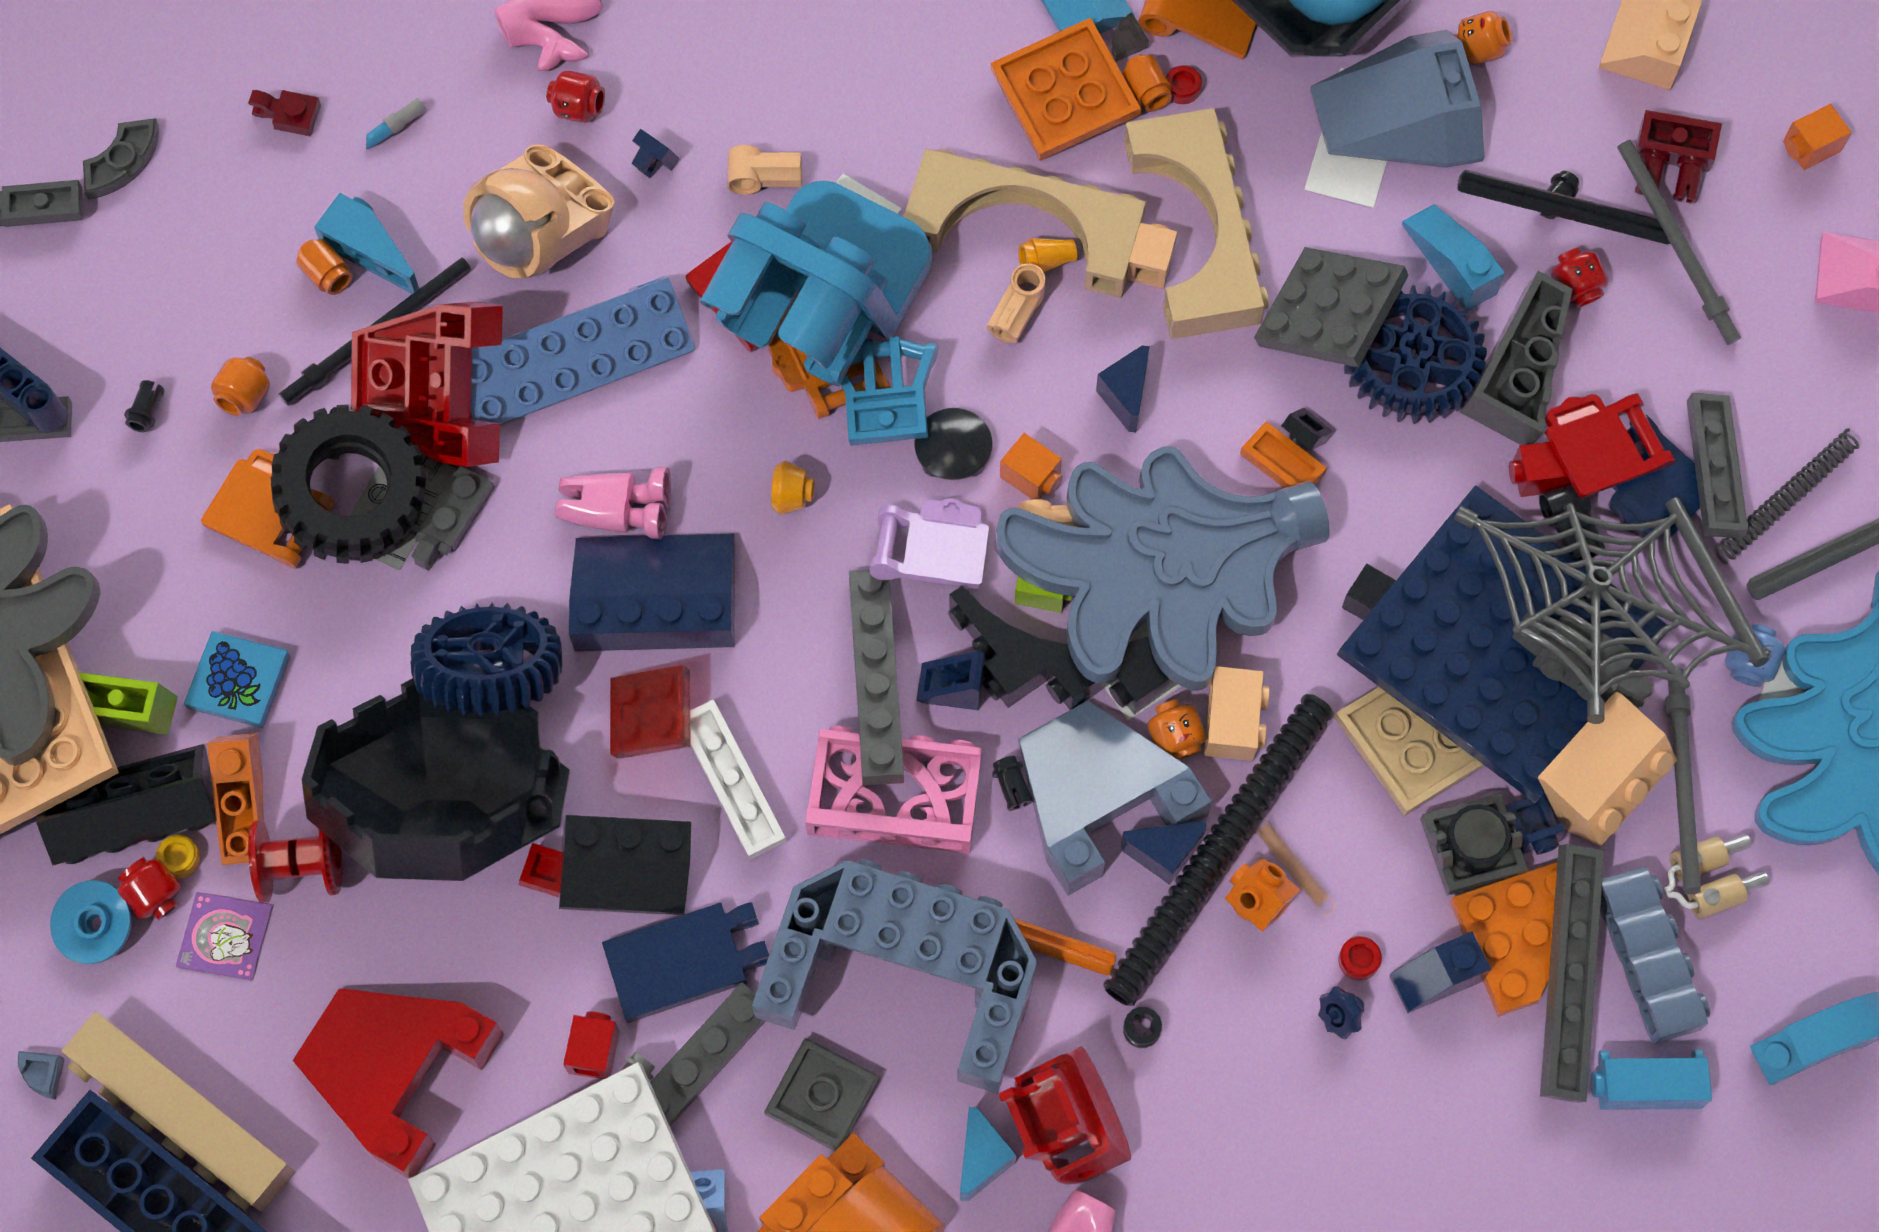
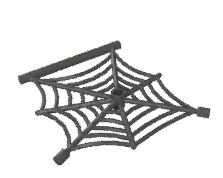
M1672 498L1665 504L1670 514L1669 517L1641 524H1621L1592 518L1576 512L1575 506L1572 503L1566 505V512L1551 518L1531 522L1510 523L1481 520L1478 518L1479 514L1461 505L1453 520L1471 529L1473 526L1478 528L1501 577L1514 624L1513 632L1515 634L1521 633L1544 646L1578 677L1591 695V698L1587 701L1588 722L1592 724L1604 722L1605 702L1601 698V694L1613 684L1630 677L1654 676L1678 682L1682 688L1687 689L1690 687V682L1687 678L1699 663L1711 656L1739 650L1748 655L1754 667H1760L1769 661L1767 654L1680 498ZM1568 517L1572 526L1571 529L1556 535L1541 537L1511 536L1500 530L1535 528L1550 525ZM1579 520L1616 530L1655 529L1644 538L1620 539L1584 530ZM1674 523L1739 640L1730 637L1718 627L1696 604L1682 583L1674 564L1670 545V527ZM1663 533L1667 563L1675 584L1688 605L1708 627L1690 620L1673 601L1660 579L1655 561V539ZM1488 534L1500 539L1514 566L1529 618L1522 622L1519 620L1507 574ZM1573 534L1577 541L1564 548L1545 552L1527 544L1558 541ZM1585 537L1603 543L1635 546L1629 551L1605 550L1587 544ZM1511 546L1531 556L1539 575L1546 608L1536 614L1529 587ZM1647 546L1648 561L1654 582L1666 603L1675 613L1662 608L1647 591L1639 574L1637 555ZM1579 549L1583 560L1565 564L1553 556L1563 555ZM1590 552L1602 556L1620 558L1617 561L1594 559L1591 557ZM1540 561L1552 567L1560 583L1562 599L1553 604L1547 578ZM1630 561L1632 563L1633 577L1642 596L1647 601L1634 596L1626 580L1624 566ZM1585 566L1587 574L1577 569ZM1562 572L1581 581L1580 588L1568 595L1567 583ZM1619 572L1620 584L1624 591L1610 586L1613 580L1612 576ZM1580 598H1583L1584 600L1591 602V605H1589L1587 602L1583 600H1580ZM1615 598L1625 601L1623 607L1615 600ZM1603 599L1611 609L1600 611V600ZM1570 604L1582 607L1591 614V624L1563 608ZM1634 605L1649 613L1636 623L1628 614V610ZM1555 613L1573 620L1591 632V641L1549 616ZM1606 616L1619 617L1622 620L1600 624V618ZM1655 616H1660L1672 622L1661 628L1652 639L1641 628ZM1538 622H1546L1582 643L1591 650V658L1577 645ZM1680 625L1697 632L1681 641L1667 656L1656 645L1667 632ZM1532 627L1553 637L1572 650L1591 668V683L1561 650L1548 640L1528 630V628ZM1612 627L1628 628L1636 635V637H1619L1600 644V630ZM1704 637H1709L1726 645L1708 650L1693 659L1683 673L1671 662L1687 645ZM1618 644H1637L1645 646L1653 655L1644 652H1624L1611 656L1601 662L1600 651ZM1623 659H1644L1662 664L1669 672L1631 670L1609 679L1601 686V670L1609 664Z

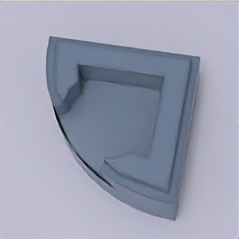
M19 1051L18 1068L27 1085L39 1095L55 1100L64 1058L60 1055Z

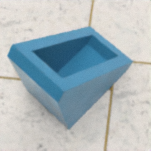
M969 1107L960 1187L961 1201L971 1200L1016 1162V1154L981 1111L975 1107Z

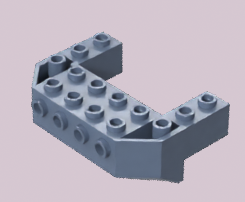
M859 859L857 863L846 860L793 886L753 1000L752 1009L757 1019L796 1030L819 959L832 962L837 946L975 988V1007H977L957 1070V1081L998 1094L1021 1021L1023 1022L1036 977L1037 960L1009 909L1002 908L1003 904L1000 901L986 896H979L978 900L963 896V892L960 889L948 884H939L938 888L922 883L920 877L909 872L900 871L898 875L882 871V867L879 864L869 860Z

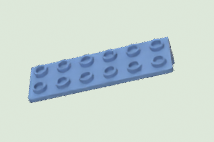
M662 276L632 287L628 289L629 292L504 338L502 339V345L472 348L470 409L472 418L502 424L694 351V343L669 277Z

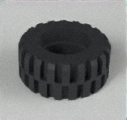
M349 404L337 405V412L327 414L325 408L314 411V419L307 421L305 418H302L294 424V432L291 435H284L279 443V453L274 454L271 465L272 476L270 479L275 513H278L280 524L284 531L294 536V543L303 550L307 547L311 548L314 556L325 560L327 555L336 557L337 563L349 564V558H360V563L372 561L373 554L378 552L385 556L394 550L396 542L400 541L403 543L411 534V527L413 524L418 523L421 516L425 497L426 472L425 467L422 465L420 449L418 445H412L411 434L404 427L397 429L394 426V418L385 413L380 418L372 415L373 408L361 405L360 411L354 412L349 411ZM344 453L359 454L371 459L381 467L386 476L387 490L383 501L373 510L357 516L336 515L323 509L314 500L310 489L312 473L321 462L331 456Z

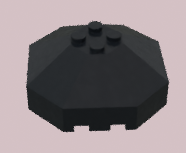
M412 678L401 684L402 694L386 702L382 695H378L352 708L353 719L339 726L332 719L317 726L301 779L307 819L374 877L464 881L560 827L570 769L559 761L555 752L541 748L539 713L531 706L527 709L517 706L513 714L509 710H503L499 712L498 716L494 712H486L480 717L478 712H470L465 717L459 709L453 713H448L446 705L436 708L433 700H424L423 693L417 691Z

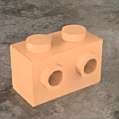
M1215 666L1209 687L1206 724L1207 738L1205 740L1204 756L1253 761L1257 748L1264 749L1266 724H1259L1260 710H1267L1269 686H1262L1263 671Z

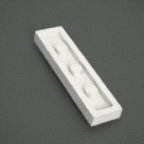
M714 699L678 716V722L749 861L786 843V838Z

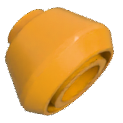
M782 461L775 466L772 479L771 504L772 508L779 514L804 509L806 501H813L815 481L814 478H808L806 469L789 461Z

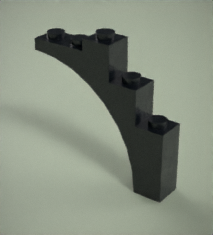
M963 586L949 594V611L947 613L950 620L959 631L965 629L973 638L971 644L974 650L984 653V661L989 659L984 664L985 680L982 681L986 691L995 701L1001 699L1007 708L1047 681L1046 688L1051 697L1058 704L1064 702L1069 710L1084 703L1110 684L1109 691L1116 703L1122 708L1127 705L1132 713L1136 714L1177 685L1157 665L1150 649L1148 636L1129 642L1120 672L1114 679L1106 683H1094L1086 679L1078 670L1070 655L1068 644L1038 638L1008 625L985 609Z

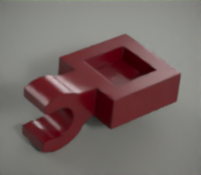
M252 90L248 102L249 105L254 106L252 115L273 119L272 124L275 130L310 137L321 106L319 97L282 90L279 99L264 91Z

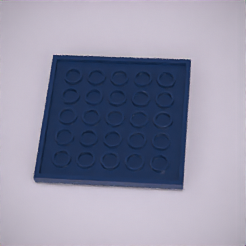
M1475 485L1341 646L1337 656L1536 804L1544 793L1538 776L1588 722L1587 700L1579 696L1576 690L1561 681H1555L1546 677L1540 669L1532 665L1536 656L1512 638L1514 624L1501 577L1491 553L1477 527L1473 526L1471 529L1453 519L1462 505L1479 514L1478 518L1481 520L1503 523L1526 521ZM1535 528L1500 529L1511 536H1545ZM1488 534L1507 574L1521 622L1528 611L1520 582L1500 539ZM1553 541L1539 544L1527 543L1542 552L1562 548ZM1511 546L1529 587L1536 614L1546 608L1539 575L1531 556ZM1570 553L1553 556L1565 564L1580 561L1578 559L1574 560ZM1540 561L1547 578L1553 604L1562 599L1560 583L1552 567ZM1585 566L1577 569L1587 574ZM1562 572L1567 583L1568 595L1578 590L1582 582ZM1580 598V600H1583V601L1587 602L1589 605H1591V602H1588V601L1584 600L1583 598ZM1615 598V600L1623 607L1625 601ZM1603 599L1600 600V611L1611 609ZM1570 604L1563 608L1591 624V614L1582 607ZM1634 605L1628 610V614L1636 623L1649 613ZM1554 613L1549 617L1559 621L1562 616ZM1606 616L1600 618V624L1622 620L1619 617ZM1655 616L1641 628L1652 639L1661 628L1668 624ZM1612 627L1600 630V632L1612 639L1636 637L1628 628ZM1623 644L1630 648L1631 652L1651 654L1643 645ZM1633 659L1629 667L1639 670L1646 660Z

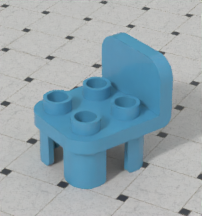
M815 181L799 189L791 199L786 210L772 203L764 202L756 217L746 213H739L727 235L732 244L704 292L700 303L708 308H718L716 321L720 325L759 348L767 347L779 329V337L784 343L808 355L805 359L804 367L809 374L839 387L869 331L886 339L894 335L931 268L932 248L923 230L911 220L837 183Z

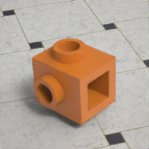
M1261 858L1251 867L1244 863L1235 872L1229 881L1234 887L1224 899L1233 906L1235 912L1241 918L1250 921L1263 932L1280 918L1301 890L1286 878L1284 871L1279 866L1268 862L1265 858Z

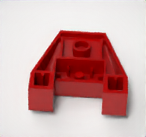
M479 302L439 304L353 331L351 410L359 412L362 405L373 408L372 415L380 418L385 413L394 418V426L397 429L404 427L411 434L412 445H418L420 452L437 462L465 467L498 463L500 423L470 419L472 348L502 345L503 305Z
M339 988L292 1061L365 1149L377 1161L410 1179L418 1174L436 1143L428 1134L399 1117L443 1048L482 1070L504 1033L497 1022L461 1002Z

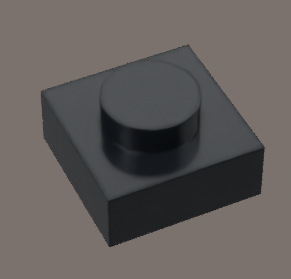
M1305 408L1290 413L1281 425L1282 428L1290 433L1289 437L1295 444L1310 450L1325 444L1334 432Z

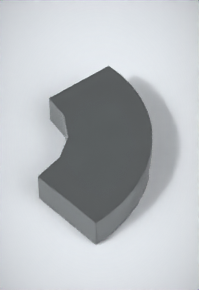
M156 118L118 123L117 135L111 145L98 156L83 160L84 191L88 200L99 198L121 189L143 171L152 158L158 142L159 124Z

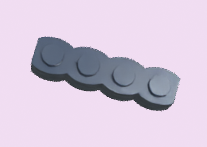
M1645 866L1602 879L1600 913L1608 926L1612 944L1623 965L1628 985L1639 1006L1646 1031L1652 1043L1657 1044L1701 1031L1708 1024L1707 1017L1710 1016V1008L1704 994L1701 992L1697 993L1692 984L1691 978L1694 977V967L1690 957L1686 953L1682 954L1676 944V938L1679 936L1676 921L1671 914H1666L1661 906L1660 900L1663 899L1661 883L1655 875L1651 876Z

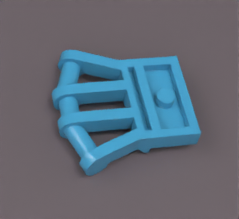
M900 336L889 337V341L873 342V339H865L851 366L864 361L866 391L856 392L847 374L840 384L846 396L848 439L851 446L928 438L925 387L931 369L937 359L938 344L928 342L926 345L902 340ZM890 356L893 388L877 389L875 358ZM902 356L921 360L912 386H904Z

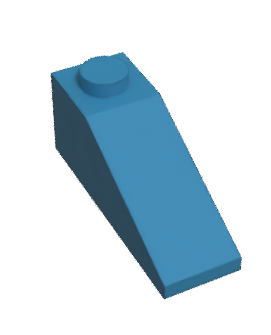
M339 193L314 227L318 239H325L343 258L411 294L420 289L413 270L374 214L372 207L359 197L351 199Z
M1435 204L1402 221L1404 229L1453 296L1459 299V304L1464 311L1472 309L1497 295L1505 275L1503 269L1480 240Z

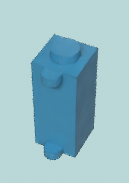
M1702 1049L1692 1050L1691 1058L1610 1059L1608 1050H1600L1598 1052L1599 1065L1591 1075V1090L1593 1097H1599L1600 1110L1702 1109L1712 1101L1708 1058H1704Z

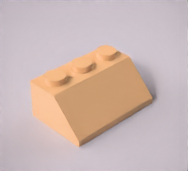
M1622 0L1599 68L1670 90L1681 66L1702 0Z
M1615 691L1605 702L1604 722L1600 724L1587 722L1538 776V779L1559 822L1565 824L1567 831L1601 847L1619 829L1621 823L1636 806L1644 801L1646 795L1660 779L1669 773L1677 759L1666 734L1623 694Z

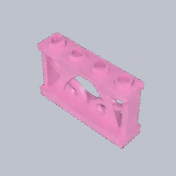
M832 726L829 730L820 729L805 821L807 835L970 854L982 748L974 747L973 743L964 740H953L950 744L934 742L932 738L921 735L911 736L910 739L901 738L903 768L916 780L925 794L917 795L906 801L899 809L897 816L891 817L885 815V809L880 798L874 792L865 788L864 786L866 785H862L859 734L853 733V730L842 726ZM838 752L852 753L856 756V761L852 765H846L841 761L843 771L851 776L848 781L835 776L829 767L830 759ZM919 761L929 762L927 769ZM945 764L960 766L966 775L963 784L955 790L942 792L940 787L948 785L953 780L954 774L943 776L940 773L941 766ZM825 780L834 787L841 789L831 809L821 808ZM857 795L872 803L873 809L870 813L857 812V807L860 804H864V801L854 799ZM966 796L962 825L951 824L946 802ZM923 804H931L932 808H921L927 815L924 820H917L911 817L910 813L913 808Z

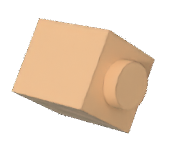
M1140 222L1129 259L1127 280L1164 289L1175 250L1177 231L1170 230L1161 224L1149 225Z

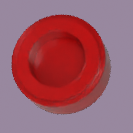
M1181 65L1172 68L1167 73L1166 78L1171 85L1172 102L1189 104L1199 97L1202 78L1197 70L1190 66Z
M1363 936L1347 940L1338 955L1341 971L1347 977L1358 981L1367 980L1374 976L1382 961V954L1378 945L1373 940Z

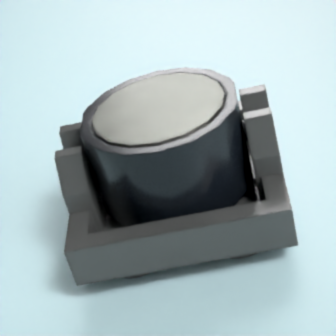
M1501 793L1422 814L1420 821L1447 896L1496 883L1528 871L1521 851L1522 833L1521 831L1516 832L1515 814L1507 812Z

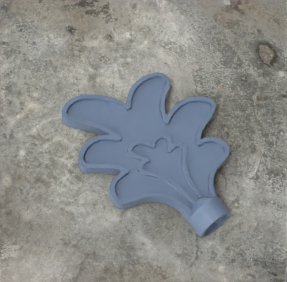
M1171 446L1161 447L1151 452L1144 460L1139 478L1140 489L1123 482L1096 463L1084 462L1075 467L1069 479L1066 502L1069 514L1078 527L1057 523L1016 507L1009 508L1000 515L996 528L995 543L997 553L1004 564L1021 579L1038 588L1061 595L1075 596L1068 616L1067 644L1076 667L1086 679L1094 683H1106L1114 679L1120 672L1131 637L1139 626L1147 620L1149 645L1157 665L1176 684L1193 691L1202 690L1211 682L1217 657L1216 626L1219 617H1221L1227 627L1238 634L1257 636L1267 633L1273 626L1277 613L1276 596L1273 586V575L1277 565L1292 551L1327 542L1330 531L1324 501L1319 490L1312 482H1303L1261 496H1240L1227 493L1212 486L1200 477L1181 451Z

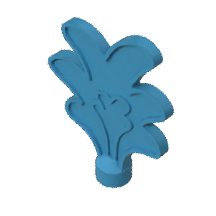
M1877 572L1873 587L1871 611L1862 623L1840 633L1803 634L1795 637L1785 647L1782 658L1783 669L1788 679L1798 688L1806 690V692L1791 697L1765 699L1745 705L1733 716L1731 726L1733 733L1741 744L1751 753L1766 761L1784 765L1817 764L1814 770L1803 779L1770 792L1761 800L1754 813L1755 823L1766 835L1785 843L1810 846L1831 842L1855 829L1866 858L1879 875V572Z

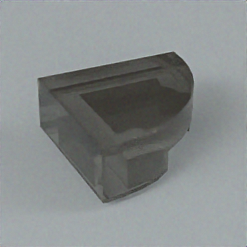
M1133 13L1123 17L1114 29L1112 54L1115 62L1149 47V40Z

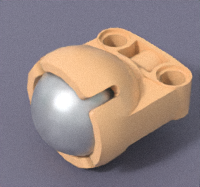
M536 144L529 146L525 150V154L476 181L463 202V215L467 230L472 231L474 246L488 264L509 278L521 279L535 277L553 267L556 262L590 240L603 237L608 230L614 199L596 180L569 159L548 146Z

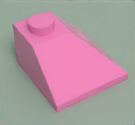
M1823 232L1820 242L1815 302L1879 313V241Z

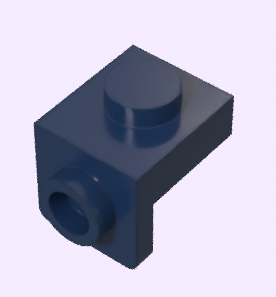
M1544 793L1536 804L1530 799L1524 798L1505 805L1507 812L1515 814L1516 832L1521 831L1522 833L1521 851L1523 854L1535 850L1537 855H1541L1560 846L1559 841L1567 829L1564 823L1557 824Z

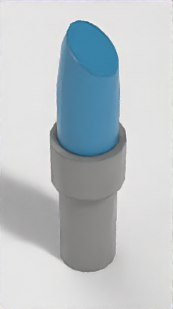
M416 98L397 113L393 112L383 119V123L366 135V149L381 143L392 134H397L405 128L406 124L426 111L422 102Z

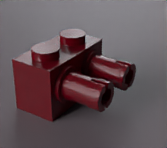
M1645 110L1640 125L1636 150L1658 189H1660L1664 165L1679 167V173L1673 199L1682 202L1687 190L1686 203H1697L1702 172H1709L1715 161L1722 123ZM1637 184V186L1635 187V192L1637 194L1643 195L1642 191L1640 190Z

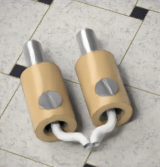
M1744 834L1725 842L1720 837L1715 836L1697 843L1700 875L1729 865V855L1752 846L1749 836ZM1677 850L1669 855L1671 868L1668 871L1669 885L1664 890L1669 899H1678L1682 906L1692 909L1694 915L1701 920L1746 903L1748 900L1747 893L1769 885L1770 880L1764 871L1742 880L1737 874H1731L1702 885L1701 892L1698 894H1687V902L1680 893L1671 892L1676 884L1674 874L1678 880L1683 882L1681 851Z

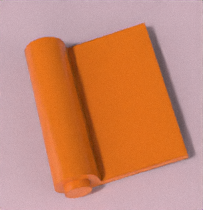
M1145 0L1138 20L1139 26L1154 36H1169L1175 29H1178L1241 60L1246 55L1256 25L1232 0Z

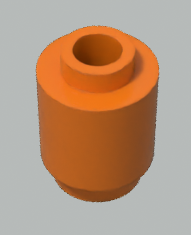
M1139 54L1132 57L1126 63L1122 75L1139 106L1144 107L1148 112H1154L1163 108L1171 101V85L1154 56Z
M325 239L308 240L299 248L296 264L319 290L327 291L329 295H336L342 292L352 281L353 275L349 271V264Z

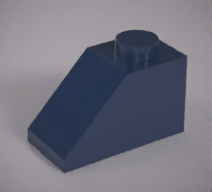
M1472 931L1432 948L1392 972L1389 977L1407 1013H1410L1483 982L1491 971V967Z

